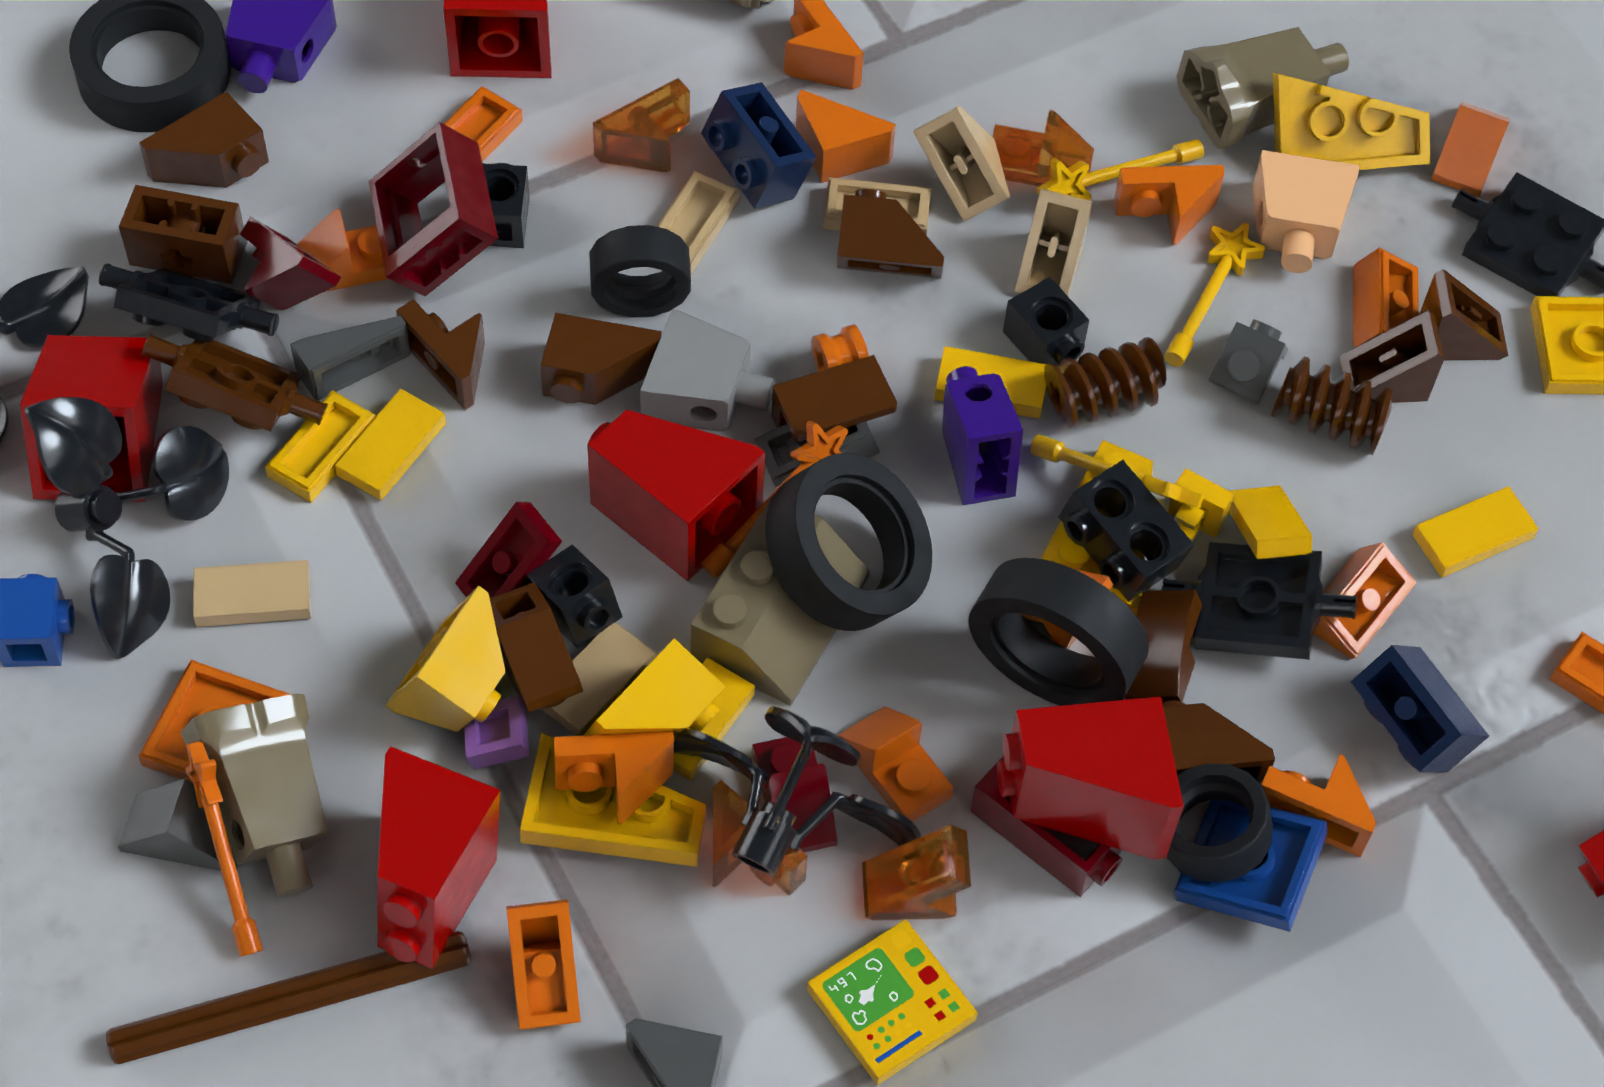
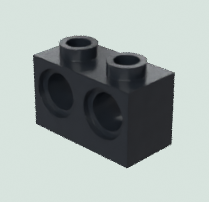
M1121 460L1075 490L1058 516L1063 522L1069 538L1087 551L1099 566L1101 575L1109 576L1113 583L1112 587L1118 589L1128 602L1177 570L1195 545L1124 460ZM1096 507L1106 510L1111 517L1101 514ZM1132 549L1141 552L1147 560L1137 557Z

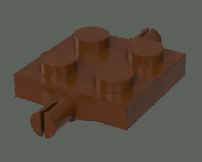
M150 333L142 350V356L172 366L165 387L166 391L179 395V399L189 406L199 409L212 408L230 415L235 423L248 429L258 430L263 428L271 432L278 419L289 413L320 426L328 407V403H323L297 393L301 374L215 340L201 341L195 339L193 343L179 346Z

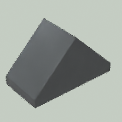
M181 779L136 794L118 845L120 852L221 871L204 807H198L195 788L192 782ZM233 855L234 862H235L236 869H237L238 866H237L235 857H234V855Z
M637 1018L626 1024L627 1049L652 1087L716 1086L722 1060V1036Z

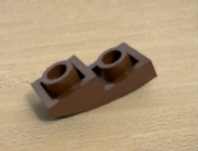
M1196 589L1144 591L1142 593L1136 617L1146 632L1149 652L1125 695L1126 700L1161 697L1162 703L1167 701L1183 702L1195 665V659L1189 644L1202 608V603Z

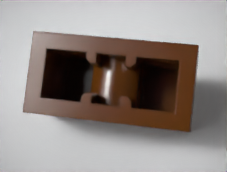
M135 185L119 224L129 265L153 270L165 268L192 277L230 284L233 282L247 245V240L239 235L244 228L239 203Z

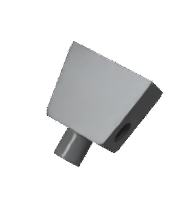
M672 309L640 389L641 414L692 428L723 431L729 428L738 403L767 411L772 399V385H775V379L749 372L751 344L746 339L682 311Z

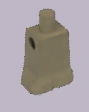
M1296 27L1228 44L1184 50L1177 72V84L1182 97L1193 114L1198 116L1201 126L1214 145L1219 149H1225L1240 142L1247 134L1274 124L1273 73L1327 86L1330 76L1347 71L1349 58L1346 49L1340 43L1314 49L1300 28Z
M290 694L261 700L256 703L241 704L210 711L192 718L180 732L185 744L199 740L203 742L209 760L214 759L216 762V781L223 798V802H220L219 806L237 866L267 859L278 898L294 896L313 888L302 850L310 849L328 833L306 741V725L309 716L304 694Z

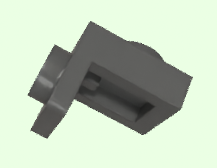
M1255 319L1252 320L1249 327L1236 322L1208 380L1259 404L1280 359H1284L1288 351L1286 344L1279 341L1282 332Z

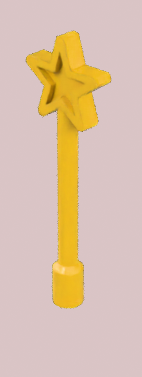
M1199 139L1189 140L1173 145L1172 149L1088 173L1089 164L1079 160L1067 168L1061 161L1053 158L1050 161L1052 179L1037 187L1036 193L1039 195L1042 188L1090 200L1091 194L1085 187L1118 178L1120 168L1157 167L1172 162L1180 165L1201 159L1204 156L1203 144Z
M1244 222L1232 233L1220 227L1212 226L1209 237L1216 246L1209 251L1207 262L1209 264H1219L1181 333L1175 334L1166 350L1164 359L1168 364L1175 367H1181L1194 345L1192 339L1231 267L1238 276H1242L1246 260L1263 259L1266 247L1248 239V223Z
M1040 434L1034 437L1030 446V452L1034 456L1054 463L1064 461L1099 474L1115 465L1068 449L1063 442ZM1133 471L1150 492L1200 509L1205 495Z

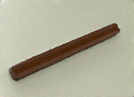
M453 932L449 936L446 947L439 955L433 969L418 964L415 961L410 963L399 961L384 951L113 1027L106 1032L108 1051L115 1064H122L462 968L471 963L467 939L463 932Z

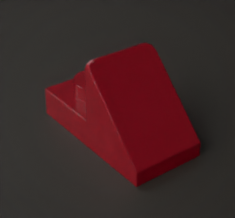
M251 216L239 234L256 247L252 256L260 261L245 286V292L278 310H286L336 287L341 279V276L290 238Z
M515 502L456 580L455 584L465 597L480 586L488 592L490 599L529 585L526 574L548 561L563 541L531 502Z
M784 737L752 744L754 764L769 774L767 784L762 783L761 789L765 802L775 804L801 749V743ZM812 750L785 810L797 818L793 825L795 830L831 796L825 764L817 763L814 750ZM833 811L802 840L797 852L788 849L785 857L836 846L838 840Z

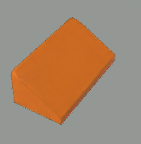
M1380 247L1358 261L1353 268V346L1356 348L1419 315L1418 267Z
M1383 542L1359 548L1323 590V593L1357 595L1355 620L1352 618L1321 616L1320 622L1313 631V634L1350 659L1357 658L1415 586L1416 581Z

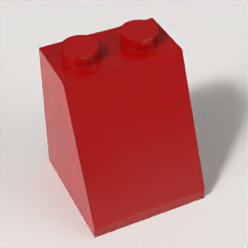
M444 0L443 11L451 76L552 78L549 15L546 0Z
M47 335L20 402L33 499L56 500L61 491L53 485L43 469L35 435L24 410L35 403L59 397H79L98 402L114 415L119 424L122 434V448L118 456L108 463L113 470V475L100 485H105L114 492L148 487L163 387L161 362L142 356V350L148 337ZM146 498L138 499V500H133V501H135V502H145Z
M627 409L612 423L605 422L601 424L588 441L590 504L687 582L703 568L700 563L719 543H726L763 504L765 452L756 445Z
M1161 697L1016 710L1012 733L1003 735L1004 761H998L997 763L1001 797L1010 796L1014 818L1149 859H1166L1184 805Z
M392 746L386 752L384 762L377 875V947L386 950L389 955L399 961L407 963L415 961L418 964L433 969L439 955L446 947L449 936L455 932L497 861L501 790Z

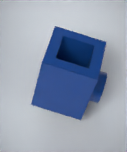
M25 574L18 578H0V661L3 667L61 666L64 635L73 633L75 612L72 599L64 598L57 577L47 578L39 574Z

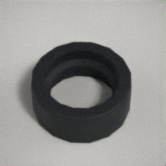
M651 225L626 226L612 230L597 239L589 251L591 296L600 307L614 314L629 317L655 316L676 308L685 301L691 292L689 247L680 236L668 229ZM636 267H650L662 270L647 276H630L618 273L619 271Z
M1206 763L1186 769L1180 773L1178 781L1184 808L1172 839L1167 859L1181 873L1199 881L1224 882L1244 876L1262 862L1272 841L1273 823L1270 806L1262 785L1248 772L1229 764ZM1209 800H1230L1244 806L1250 817L1249 825L1244 833L1233 841L1218 846L1198 845L1184 839L1179 825L1187 811L1195 805Z

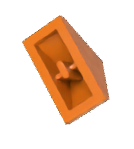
M801 89L797 96L796 129L817 157L813 167L821 183L828 181L829 177L840 178L889 164L893 157L896 124Z
M1462 102L1459 105L1431 180L1458 190L1464 188L1469 193L1480 197L1510 118Z

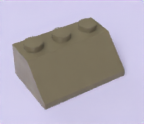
M772 495L692 621L691 654L701 663L708 657L754 684L755 689L791 706L837 629L816 621L800 609L786 593L774 572L768 555L765 536L766 516L769 504L774 496ZM814 514L817 538L826 559L843 579L853 586L862 589L869 577L870 570L822 517Z

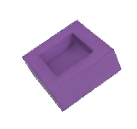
M519 696L499 700L492 712L482 723L473 719L464 727L466 759L474 770L529 757L527 711Z

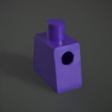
M233 0L226 29V43L231 67L240 71L238 76L239 84L252 93H264L272 78L293 83L301 81L336 30L337 24L333 0Z
M959 367L951 371L946 378L942 432L962 505L1015 497L1023 428L1001 376L994 373L978 376L976 369L972 367ZM986 442L987 450L981 455L979 443Z

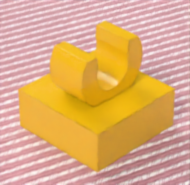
M1185 468L1175 484L1205 495L1200 509L1171 499L1167 512L1175 516L1174 520L1177 521L1179 527L1192 542L1199 530L1216 538L1226 523L1235 494Z

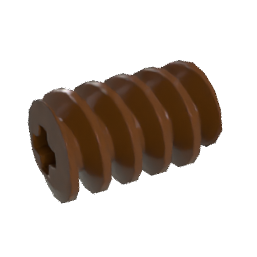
M1150 337L1140 340L1138 346L1132 342L1123 343L1119 346L1118 351L1111 347L1104 348L1099 352L1098 357L1089 352L1080 356L1078 362L1071 358L1063 359L1059 362L1058 368L1050 363L1044 366V378L1049 398L1055 411L1062 415L1070 429L1078 425V410H1082L1087 421L1090 423L1096 422L1098 420V405L1102 404L1110 418L1118 414L1119 399H1122L1126 409L1130 412L1138 409V394H1142L1147 405L1150 407L1158 404V389L1165 386L1167 380L1163 354L1157 343Z
M1304 356L1294 368L1290 367L1270 416L1275 417L1285 406H1288V423L1296 425L1305 414H1308L1309 431L1316 433L1327 421L1330 423L1329 439L1336 441L1346 429L1350 430V447L1356 449L1368 437L1371 439L1370 455L1373 456L1392 410V390L1385 388L1374 400L1371 398V381L1364 380L1355 391H1351L1350 373L1344 372L1334 384L1330 383V366L1324 364L1312 376L1310 375V358Z

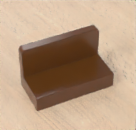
M874 355L772 385L771 417L776 428L787 424L794 440L798 442L807 440L806 423L808 421L817 423L824 432H827L837 425L846 428L892 414L897 410V400Z

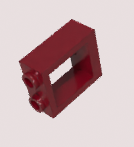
M441 122L436 124L368 181L385 276L425 297L498 239L479 145L474 140ZM446 182L450 207L426 227L422 228L418 203Z
M1004 755L999 761H1004ZM997 763L975 785L970 812L1079 897L1094 882L1099 886L1106 884L1119 868L1123 860L1119 856L1122 850L1099 844L1083 860L1041 826L1014 818L1010 796L1001 797Z

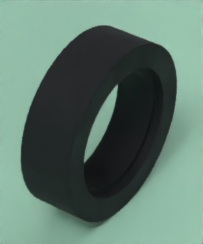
M99 0L80 17L70 38V59L84 103L97 117L117 128L134 132H158L223 94L229 84L231 63L224 28L218 14L205 0ZM163 30L180 33L191 39L200 49L195 63L186 73L160 85L138 87L121 84L110 78L102 69L106 55L117 43L132 35L146 31Z
M852 453L827 456L784 482L778 488L769 504L765 522V536L771 565L789 597L800 609L816 621L837 630H864L907 609L918 600L925 590L932 568V543L925 517L916 499L905 484L880 463L865 456ZM822 495H834L847 500L866 517L874 529L881 546L884 563L883 576L876 590H865L853 586L843 579L826 559L817 538L814 521L816 505Z
M1016 558L1002 563L995 570L974 604L968 619L970 633L974 642L996 669L1028 692L1059 706L1123 700L1149 652L1148 638L1142 624L1120 598L1087 575L1065 565L1044 559ZM1022 614L1043 619L1062 628L1084 644L1095 657L1074 652L1055 643L1034 628Z

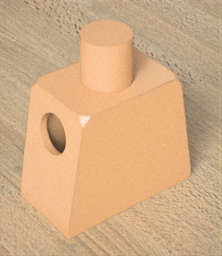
M1262 150L1253 181L1257 239L1259 244L1266 247V250L1282 252L1281 266L1285 270L1292 273H1303L1311 269L1313 257L1321 259L1332 257L1359 174L1360 165Z

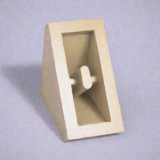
M961 106L947 111L913 131L963 221L1010 197L995 139Z
M1040 189L1014 292L1022 293L1046 278L1051 277L1066 295H1069L1084 247L1093 201Z

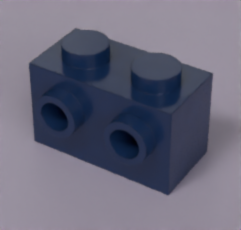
M762 82L721 91L701 131V135L706 140L710 149L713 150L754 209L794 199L817 158Z
M1391 645L1351 681L1352 685L1364 699L1365 707L1369 713L1384 725L1397 742L1401 755L1419 772H1449L1489 737L1485 729L1421 647Z

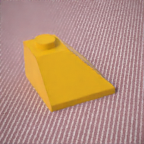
M478 586L445 617L385 706L394 713L455 732H459L473 719L482 723L488 717L501 698V694L494 689L505 674V667L490 598L486 590Z
M674 638L593 723L584 735L673 731L675 738L688 727L701 731L721 710L713 700L726 686Z

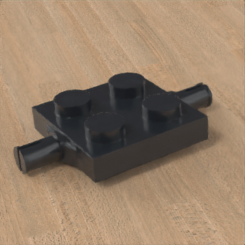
M1518 172L1513 176L1504 191L1489 203L1469 193L1464 188L1457 194L1451 207L1478 220L1476 230L1466 243L1462 253L1466 258L1536 296L1560 297L1564 289L1577 281L1580 276L1604 289V265L1591 259L1594 245L1604 232V219Z
M107 263L103 265L100 271L99 284L117 289L114 308L133 313L132 319L142 324L161 326L167 323L183 328L182 333L185 336L201 341H213L222 334L236 328L242 329L243 327L273 336L278 328V314L259 310L260 300L239 290L165 268L149 273L138 270L132 272Z
M1209 542L1206 566L1198 576L1197 582L1163 579L1162 591L1196 589L1202 603V608L1196 623L1194 640L1195 649L1310 660L1313 631L1320 622L1321 616L1352 618L1355 620L1357 611V595L1323 593V586L1320 580L1323 564L1322 551H1312V553L1306 555L1259 560L1255 557L1249 545Z

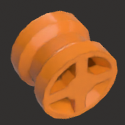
M855 324L842 327L837 335L829 336L822 333L812 336L811 339L812 356L817 372L869 356L863 335Z

